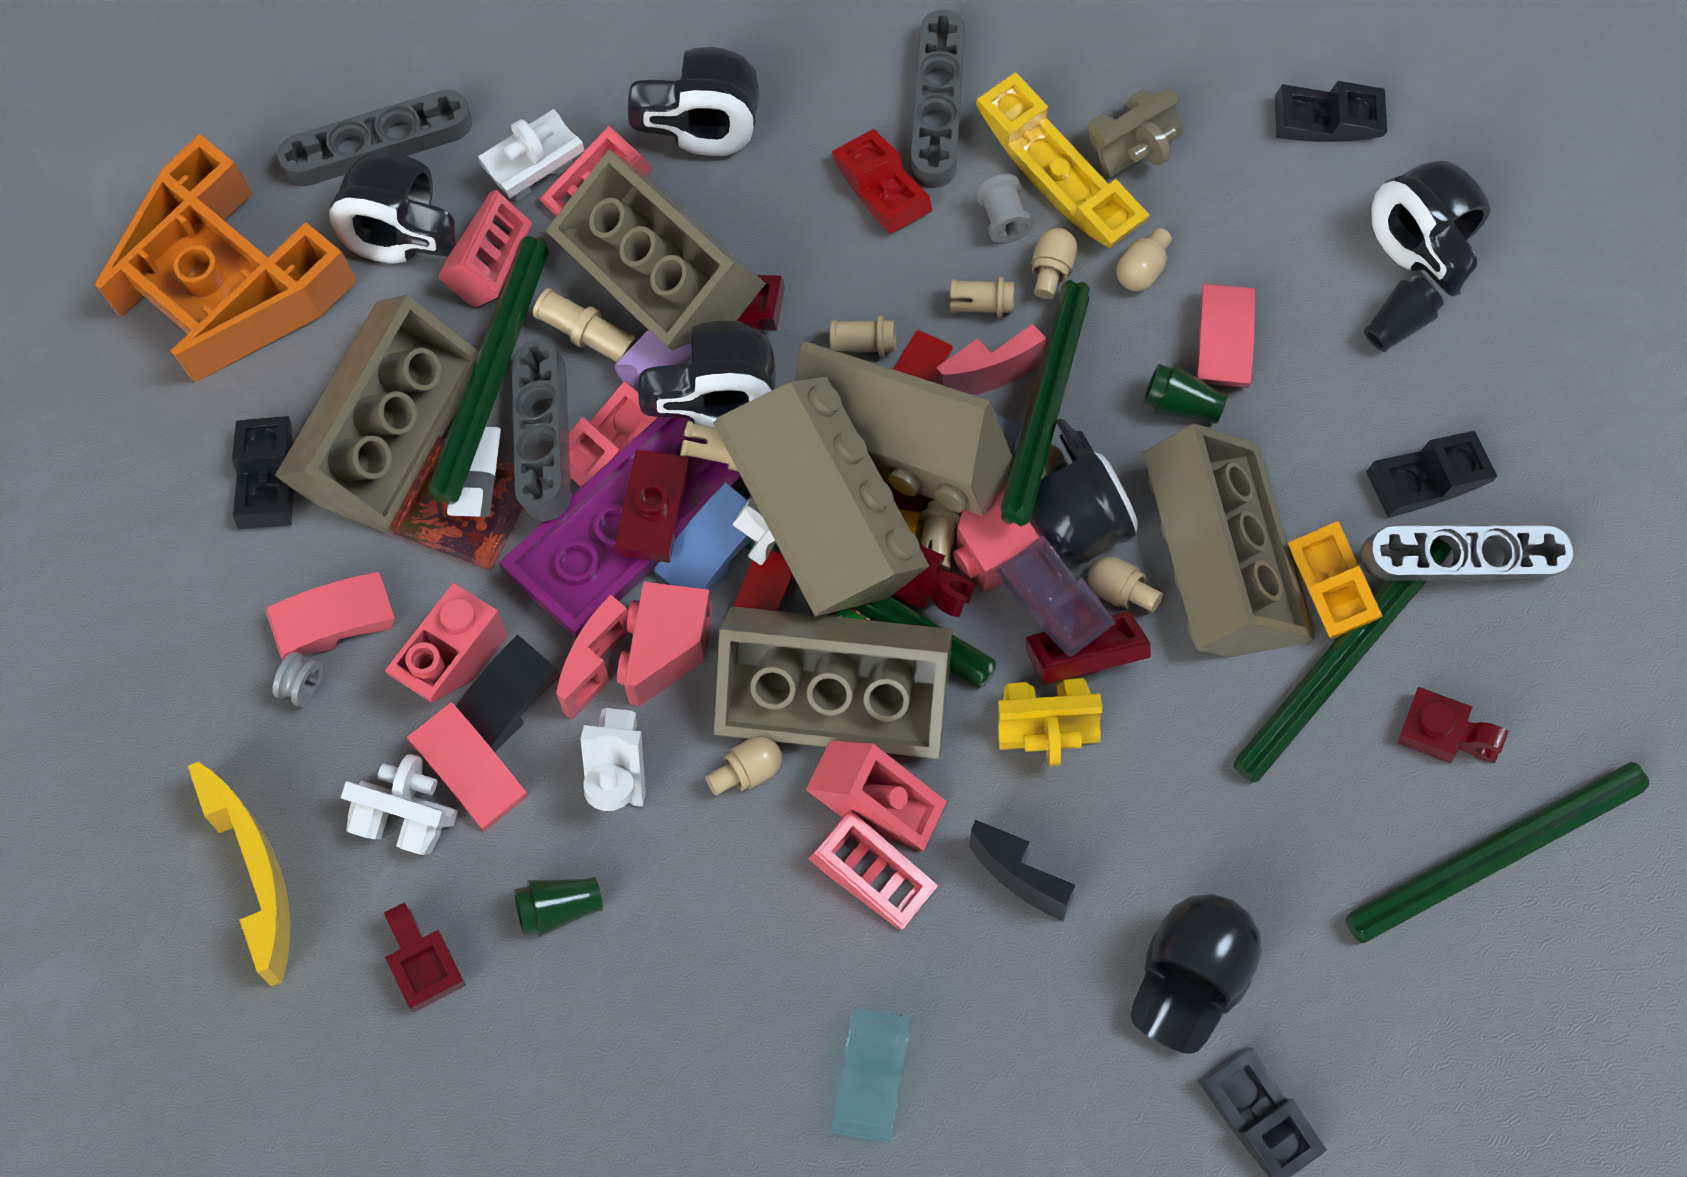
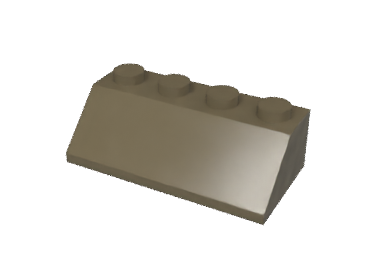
M608 149L546 229V232L671 350L692 342V327L714 321H737L766 284L643 171L610 149Z
M409 295L376 302L275 476L319 507L383 533L389 532L459 407L479 351Z
M804 341L799 349L794 381L827 377L832 387L838 392L842 405L857 433L864 440L867 451L884 482L891 484L892 487L905 495L915 496L918 493L935 499L943 507L953 512L966 510L983 517L985 516L1007 480L1014 460L990 400Z
M827 377L790 381L718 417L713 422L815 617L888 599L929 567L916 536L905 522L893 499L890 488L879 474L867 451L864 440L857 433L842 405L838 392L832 387Z
M1192 423L1144 451L1143 454L1149 472L1147 476L1148 484L1156 498L1162 520L1160 524L1161 533L1169 546L1175 569L1174 581L1183 598L1188 617L1187 629L1195 643L1196 650L1234 657L1304 644L1315 639L1259 445Z
M730 606L719 629L714 735L747 739L765 737L776 742L827 747L829 741L874 743L888 754L939 759L949 681L953 629L830 616L815 617V615Z

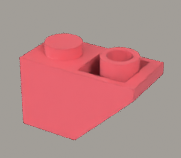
M643 582L640 601L632 600L628 611L627 632L633 633L630 652H621L617 670V683L624 685L629 705H643L704 662L713 615L709 590Z
M452 583L385 671L387 675L433 703L474 680L507 638L508 634L498 610L455 583Z

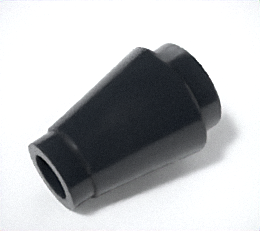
M1414 275L1408 281L1401 280L1370 321V324L1364 329V334L1378 350L1386 352L1392 346H1395L1438 318L1437 311L1443 306L1442 297L1427 280L1420 276Z

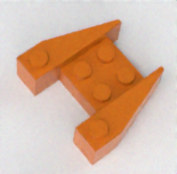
M200 133L161 169L94 284L120 317L128 312L144 296L186 332L187 335L170 351L194 382L200 381L321 317L357 282L342 251L307 222L302 224L269 257L264 255L224 220L253 193L235 162Z

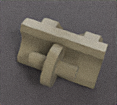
M1169 87L1157 95L1142 89L1129 97L1128 102L1125 104L1126 113L1114 119L1110 115L1102 113L1088 122L1090 143L1098 151L1101 171L1111 178L1145 157L1155 165H1162L1170 159L1171 149L1169 142L1183 134L1182 125L1176 112V105L1179 102L1177 93Z

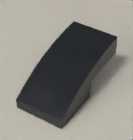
M1337 81L1330 92L1282 84L1275 94L1276 138L1315 142H1339L1383 137L1387 133L1385 89Z
M289 416L236 420L232 463L237 473L233 518L238 530L292 525L293 488L275 476L293 445L292 424Z
M1475 430L1429 440L1421 451L1376 460L1366 471L1388 518L1455 498L1491 483L1497 478V474Z
M517 634L479 675L456 707L491 749L496 752L524 724L521 715L560 678L558 669Z
M975 819L971 828L969 847L984 867L1007 889L1042 912L1063 921L1072 901L1075 884L1024 864L1027 858L1029 841Z
M1245 1047L1198 1080L1226 1123L1269 1177H1291L1327 1151L1295 1101L1284 1097L1252 1047Z

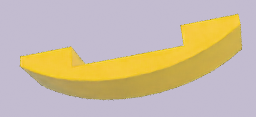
M1016 72L977 99L976 105L1015 164L1068 220L1104 246L1111 248L1149 219L1150 214L1117 179L1108 184L1046 118L1049 107Z
M200 762L188 765L205 818L219 833L234 828L261 907V911L239 919L256 971L271 987L282 983L290 947V912L285 882L274 850L254 816L222 779Z

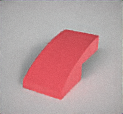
M1211 284L1202 285L1196 377L1208 385L1249 388L1251 384L1255 330V288Z
M1031 324L992 353L977 338L936 367V383L971 395H978L1002 387L1027 375L1040 366L1046 345V337Z
M626 381L620 385L591 421L582 417L569 432L570 478L580 487L589 481L657 418L647 416L641 412L638 391Z
M379 572L339 580L301 592L268 606L266 611L281 660L285 659L291 652H298L304 656L335 650L338 639L392 629L395 621V616Z
M611 594L597 608L581 630L566 658L560 675L556 694L563 713L571 720L610 681L604 660L602 659L628 634L627 608Z
M452 702L407 736L412 747L443 781L452 796L483 832L528 797L527 792Z

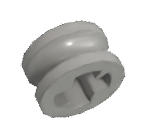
M298 652L288 654L279 666L272 687L274 697L280 700H286L291 697V702L294 706L304 708L310 703L319 688L323 674L322 663L315 659L305 662L304 656Z

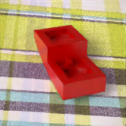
M875 129L831 151L833 160L851 188L889 234L933 211L930 196L903 170L900 153Z

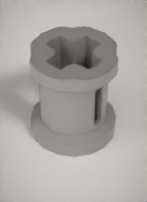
M1011 174L993 176L981 183L975 191L977 202L980 206L985 207L991 222L988 226V233L993 242L1009 243L1026 236L1034 227L1033 217L1029 212L1024 211L1018 195L1021 191L1020 181Z

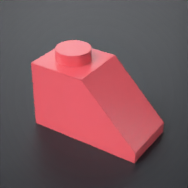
M1005 483L984 517L963 510L957 527L956 550L953 551L955 563L964 577L975 579L983 593L1008 581L1004 575V570L1033 548L1040 550L1043 544L1042 539L1030 522L1024 526H1019L1015 523L1008 525L1001 519L1002 511L1000 507L1006 489Z
M829 741L806 788V791L839 816L843 817L852 810L878 834L917 851L925 850L947 803L945 799L874 743Z

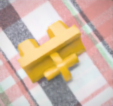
M1084 678L1065 679L1056 685V697L1036 698L1034 686L1028 682L1008 683L1004 688L1003 700L998 701L999 750L1024 748L1025 752L1046 751L1048 766H1060L1061 749L1082 748V744L1101 742L1100 719L1103 708L1101 694H1091Z

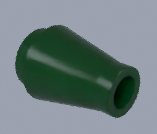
M1174 363L1170 367L1158 364L1147 387L1144 404L1154 407V413L1206 420L1217 424L1223 413L1228 394L1214 389Z
M596 877L586 879L527 880L526 887L514 889L515 905L523 935L537 932L538 936L541 937L590 913L603 910L600 888Z

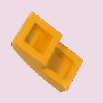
M1339 521L1287 543L1330 639L1383 617Z

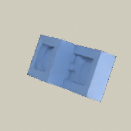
M725 483L675 539L671 562L659 561L654 568L655 575L667 585L711 591L731 571L730 561L752 540L732 525L747 500Z

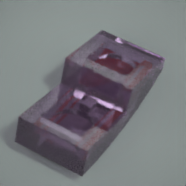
M1043 535L995 570L1030 616L1069 657L1075 655L1116 623L1084 579L1076 580Z

